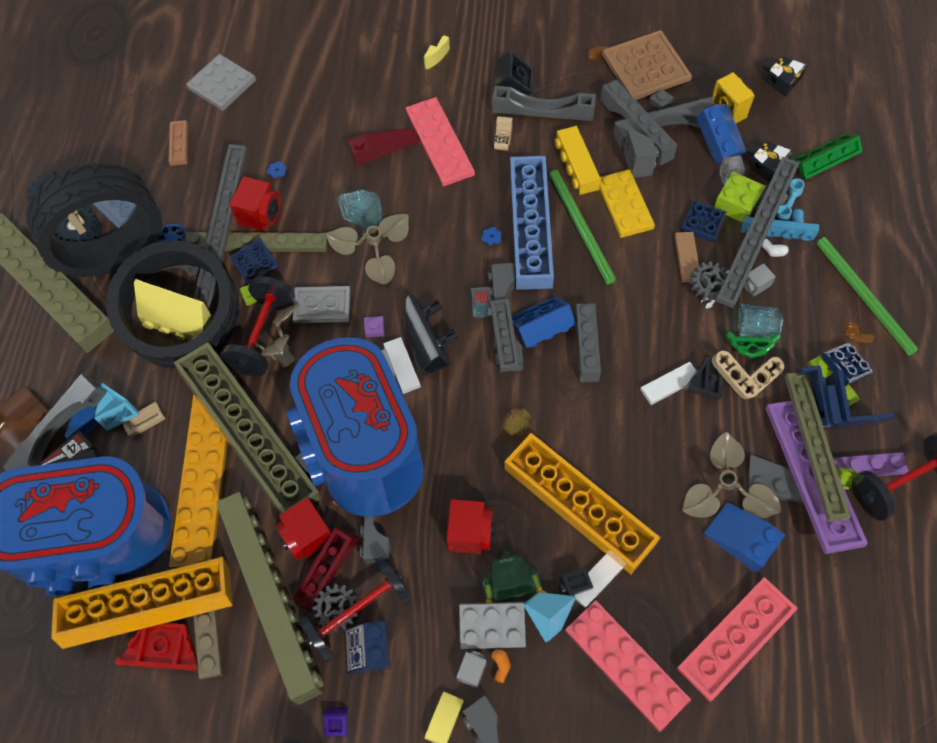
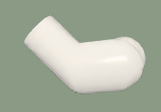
M765 239L762 248L772 257L785 256L789 251L786 245H773L768 239Z

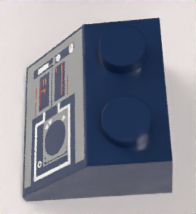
M386 621L363 623L345 630L347 674L391 669L389 633Z

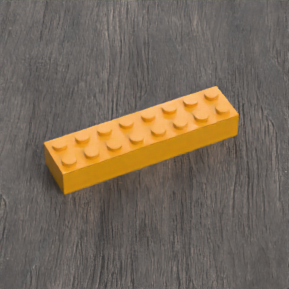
M532 433L505 460L504 469L605 554L609 555L629 574L632 575L661 537Z
M220 557L56 598L53 600L51 638L64 649L233 606L230 568L224 558Z

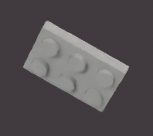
M350 286L295 287L294 305L299 304L300 307L293 311V322H349Z
M524 602L459 604L461 649L526 647Z

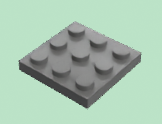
M219 54L194 76L186 86L190 91L224 111L256 81L255 75Z

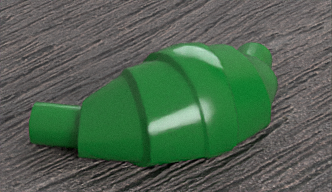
M730 331L725 336L731 342L730 345L740 355L749 358L766 355L767 352L775 347V343L781 339L777 333L773 334L770 338L736 337Z

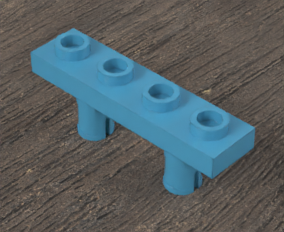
M796 209L792 213V222L773 220L767 236L814 241L819 232V224L804 223V211ZM754 217L744 218L741 225V233L748 232Z

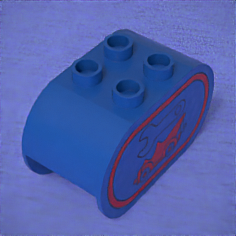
M358 338L334 339L321 343L309 350L298 361L291 375L290 391L296 407L285 411L314 486L326 483L333 501L345 511L358 516H381L401 508L419 490L423 481L424 468L415 421L383 352L373 343Z
M108 456L17 468L0 474V570L25 582L27 586L46 589V595H70L73 593V585L88 583V588L92 590L115 584V579L133 577L153 565L161 556L168 543L171 533V515L165 499L155 488L142 483L135 469L119 458Z

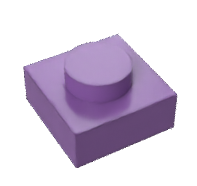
M383 316L364 318L366 338L384 336Z

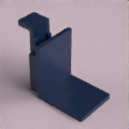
M821 366L803 367L797 371L798 376L811 375L816 406L824 429L880 425L896 417L895 413L851 417L842 370H837L826 378H823Z

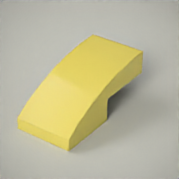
M443 35L437 47L430 45L424 56L426 69L436 65L450 49L449 37Z
M443 692L425 739L434 743H448L464 700Z

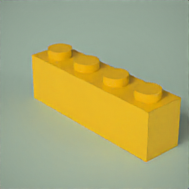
M577 126L557 131L555 146L557 149H560L562 162L566 163V170L568 175L572 177L574 189L578 190L579 195L599 190L601 178Z

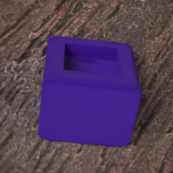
M348 707L326 708L324 713L325 736H347Z

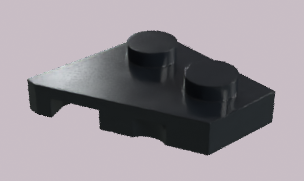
M705 358L702 360L686 385L685 391L714 400L722 398L723 376L714 367L712 359Z

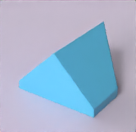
M101 384V387L107 394L97 404L94 419L106 431L139 415V412L127 399L105 384Z
M537 593L523 604L545 642H548L562 630L577 596Z

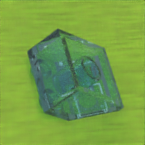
M363 189L337 197L342 218L367 230L370 226H377L383 218L379 196L374 192Z
M740 303L738 332L742 337L770 338L775 333L780 336L784 318L778 308Z

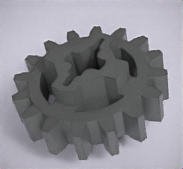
M711 261L707 265L703 262L690 275L692 279L689 283L694 284L691 290L697 291L695 296L702 295L703 301L705 298H708L709 302L717 299L728 273L723 272L725 270L724 267L718 268V263L712 266Z
M335 584L334 589L326 586L327 592L325 593L319 591L321 598L314 599L318 606H314L312 609L318 612L314 615V618L316 620L321 619L318 623L321 627L345 611L346 606L349 604L348 602L352 606L358 601V597L353 596L354 592L352 589L347 591L346 585L339 589V586ZM340 594L339 597H331L332 595ZM326 603V610L323 612V605ZM335 604L340 607L339 611L333 609ZM355 613L349 619H347L338 627H336L334 631L338 632L339 627H342L344 630H346V624L349 623L353 625L354 623L351 619L352 617L358 618V614Z

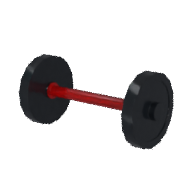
M265 276L255 277L249 285L248 291L256 301L263 304L246 347L236 344L226 345L220 353V359L228 368L253 377L264 375L269 364L264 356L253 350L269 309H286L291 307L295 300V294L288 285L280 280Z
M937 432L929 435L924 440L923 447L928 462L886 484L870 471L862 470L852 477L853 492L862 508L871 517L884 521L893 516L895 505L890 491L931 469L937 472Z
M382 556L375 560V563L385 577V582L320 629L316 627L305 612L297 616L307 634L305 636L311 647H316L327 663L335 657L325 641V635L388 589H393L404 605L412 601L402 584L403 578L397 570L395 572L392 570Z

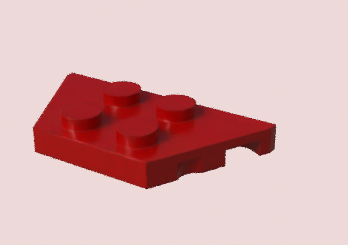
M163 623L137 630L136 636L127 644L128 648L125 653L115 661V664L119 666L198 671L188 626L185 624Z

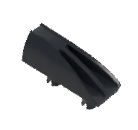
M408 295L405 306V320L410 347L419 371L423 375H429L450 366L451 361L444 349L447 345L459 340V338L456 336L454 329H451V331L441 337H438L433 329L429 317L443 310L438 299L422 307L414 295Z

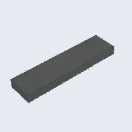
M509 299L490 301L500 372L518 370L520 365Z

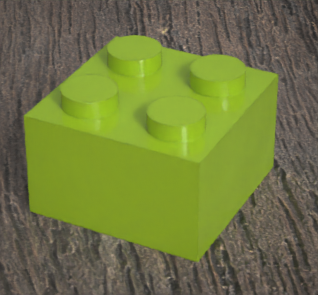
M732 172L720 192L714 208L726 211L727 216L743 223L745 217L752 215L766 186Z

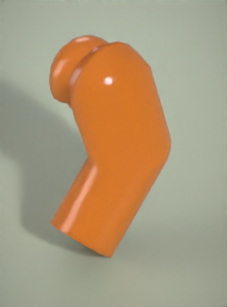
M495 649L492 652V659L496 661L498 670L493 679L503 684L511 664L504 650Z

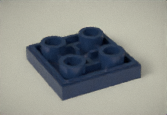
M693 200L680 231L693 232L694 236L715 243L727 212Z
M260 237L229 256L248 285L255 277H266L280 268Z
M849 342L821 355V358L833 373L837 370H842L845 387L873 373L869 364L857 353L856 348Z

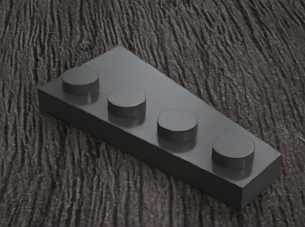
M750 454L747 493H749L752 485L762 484L770 488L779 500L804 503L790 469Z

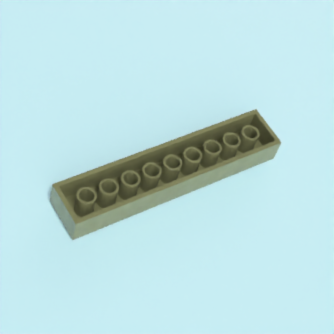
M1 213L0 265L86 353L90 352L114 332L108 318L64 274H61L62 272L49 268L43 261V257H40L38 249Z
M208 342L174 362L179 375L280 515L307 497L312 504L320 500L319 491Z
M237 492L217 501L216 504L289 698L300 705L322 694L323 690L321 687L324 686V682L320 673L317 674L316 670H314L313 666L316 665L312 653L306 650L305 646L308 645V641L304 633H301L300 629H298V626L301 624L297 619L296 613L294 614L292 609H290L293 606L291 598L288 594L286 595L283 589L285 583L282 576L275 570L278 568L275 558L271 557L268 551L271 548L267 539H264L261 533L264 530L260 521H257L254 515L257 513L252 502L250 503L247 496L243 497L240 492Z

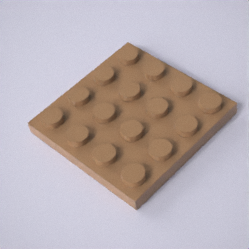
M661 30L613 46L602 52V56L619 83L635 100L654 94L659 89L665 90L690 81L692 77Z

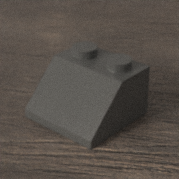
M632 128L628 129L624 154L633 178L651 176L654 168H656V157L659 156L658 147L654 145L653 139Z

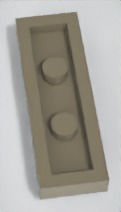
M217 611L194 615L199 679L223 675Z

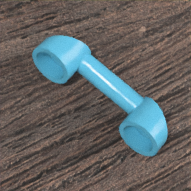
M793 179L788 190L789 197L785 205H780L776 214L778 218L783 220L790 219L791 207L796 197H799L803 192V180Z

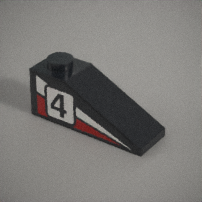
M78 431L36 466L67 462L75 454H83L91 449L98 451V449L82 432Z

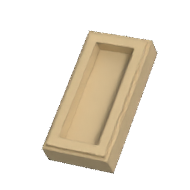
M154 402L139 410L138 416L122 423L128 436L132 438L166 418L158 403Z

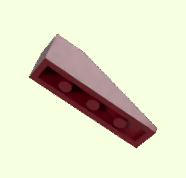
M413 128L364 134L348 140L350 153L357 166L419 143Z
M335 527L294 596L293 601L306 610L311 611L316 604L314 599L321 597L319 591L324 592L326 590V586H329L360 537L345 527Z

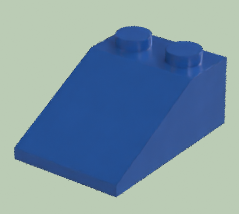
M728 502L704 533L705 536L755 573L764 566L785 536V534L767 521Z

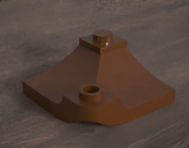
M25 386L0 405V450L8 458L15 453L21 443L31 434L36 425L43 420L49 411Z

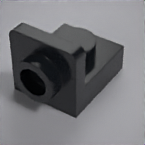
M586 567L562 575L560 583H558L561 594L575 596L594 588Z

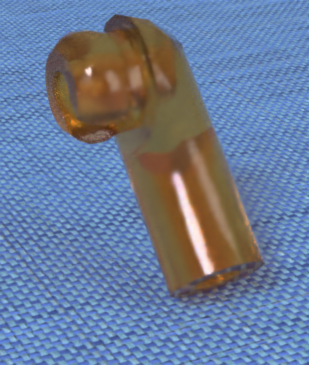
M595 46L589 49L587 52L588 59L595 60L597 54H602L603 50L608 49L609 46Z
M851 322L848 324L846 333L855 342L873 343V334L861 333L858 330L859 326L857 323Z

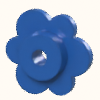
M278 161L275 164L269 165L270 168L267 169V174L272 175V178L285 176L287 168L282 162Z
M495 227L483 231V242H488V245L501 242L502 233L497 231Z

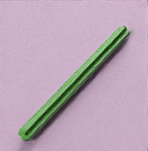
M558 170L551 171L549 177L606 284L614 283L616 278Z
M826 237L821 238L817 245L904 351L909 356L914 354L918 347Z

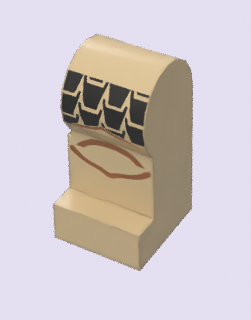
M497 116L494 149L508 151L513 118Z

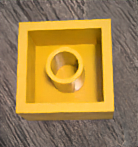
M733 72L717 80L712 100L715 105H728L735 123H738L747 118L755 95Z

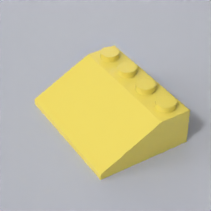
M137 279L134 281L137 315L142 325L147 329L152 330L154 328L164 335L171 334L181 341H190L203 332L213 319L204 302Z

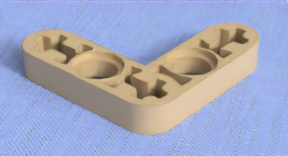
M720 351L712 358L714 367L743 399H750L756 396L784 370V363L778 357L765 361L750 376L727 351ZM722 357H724V363L721 364L720 360ZM774 363L776 364V367H775L774 370H772V371H770V372L767 371L768 369H770V368L773 366ZM732 370L738 372V380H734L731 377ZM758 373L764 375V383H760L757 380ZM746 387H750L749 393L745 392Z

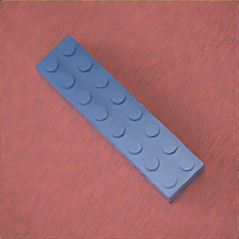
M546 156L510 157L516 290L553 289L554 273Z

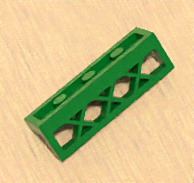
M845 133L792 159L799 162L798 167L801 179L806 180L861 153L860 136Z

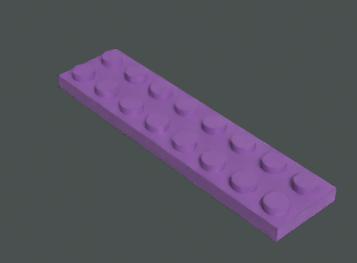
M792 401L768 404L766 411L824 554L865 547L868 544L841 480L840 483L851 517L845 521L827 522Z

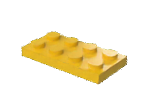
M630 169L600 177L599 189L620 238L654 229L655 224Z

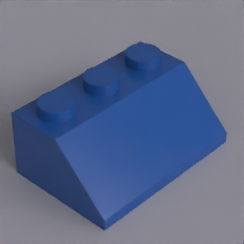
M718 104L704 109L696 117L715 164L746 154L747 150L728 105Z
M556 297L512 316L514 334L519 343L526 348L534 347L538 342L549 340L555 334L566 332L576 325L570 305Z

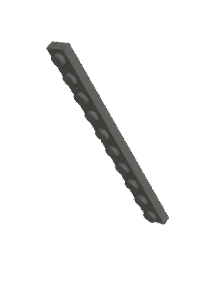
M228 145L205 250L212 253L221 264L223 263L234 213L229 204L241 182L248 150L246 146ZM200 268L194 299L204 302L208 311L212 312L218 283L215 276Z
M782 156L717 296L716 302L734 308L799 162Z

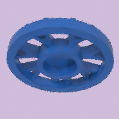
M179 224L165 225L161 228L156 242L167 240L186 241L187 231ZM183 231H184V233H185L184 235H181V236H178V235H177V234H179V233H181V232H183Z

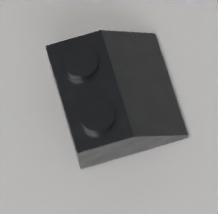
M510 51L497 60L495 86L512 87L522 94L531 95L534 68Z

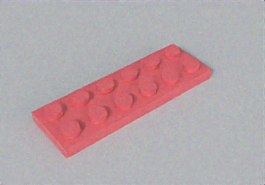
M436 97L405 107L406 113L443 187L475 175V171Z
M764 577L677 669L711 702L798 608Z
M596 600L565 629V632L659 732L691 700Z

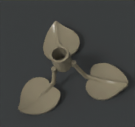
M396 214L386 217L380 222L379 227H368L366 233L363 234L359 241L357 232L350 227H342L327 232V240L337 253L349 255L354 253L355 245L358 246L367 239V242L375 247L376 258L367 261L365 265L366 274L375 282L383 285L388 284L394 277L395 263L388 255L379 256L378 244L381 241V236L383 238L387 237L392 242L404 240L409 231L408 214Z
M299 304L282 310L273 319L272 323L276 325L280 335L274 343L263 348L256 341L253 350H262V356H271L283 368L289 366L295 358L290 353V347L286 343L289 335H283L280 324L296 308L300 307Z
M725 432L715 441L710 452V459L714 467L726 468L720 475V484L713 493L711 488L705 484L692 486L686 494L682 510L692 517H710L720 508V501L715 496L722 488L732 490L735 487L746 496L743 500V509L760 519L780 513L781 506L777 496L767 486L754 484L750 487L749 493H747L737 483V475L729 467L736 468L740 466L744 461L745 453L740 443L728 432Z

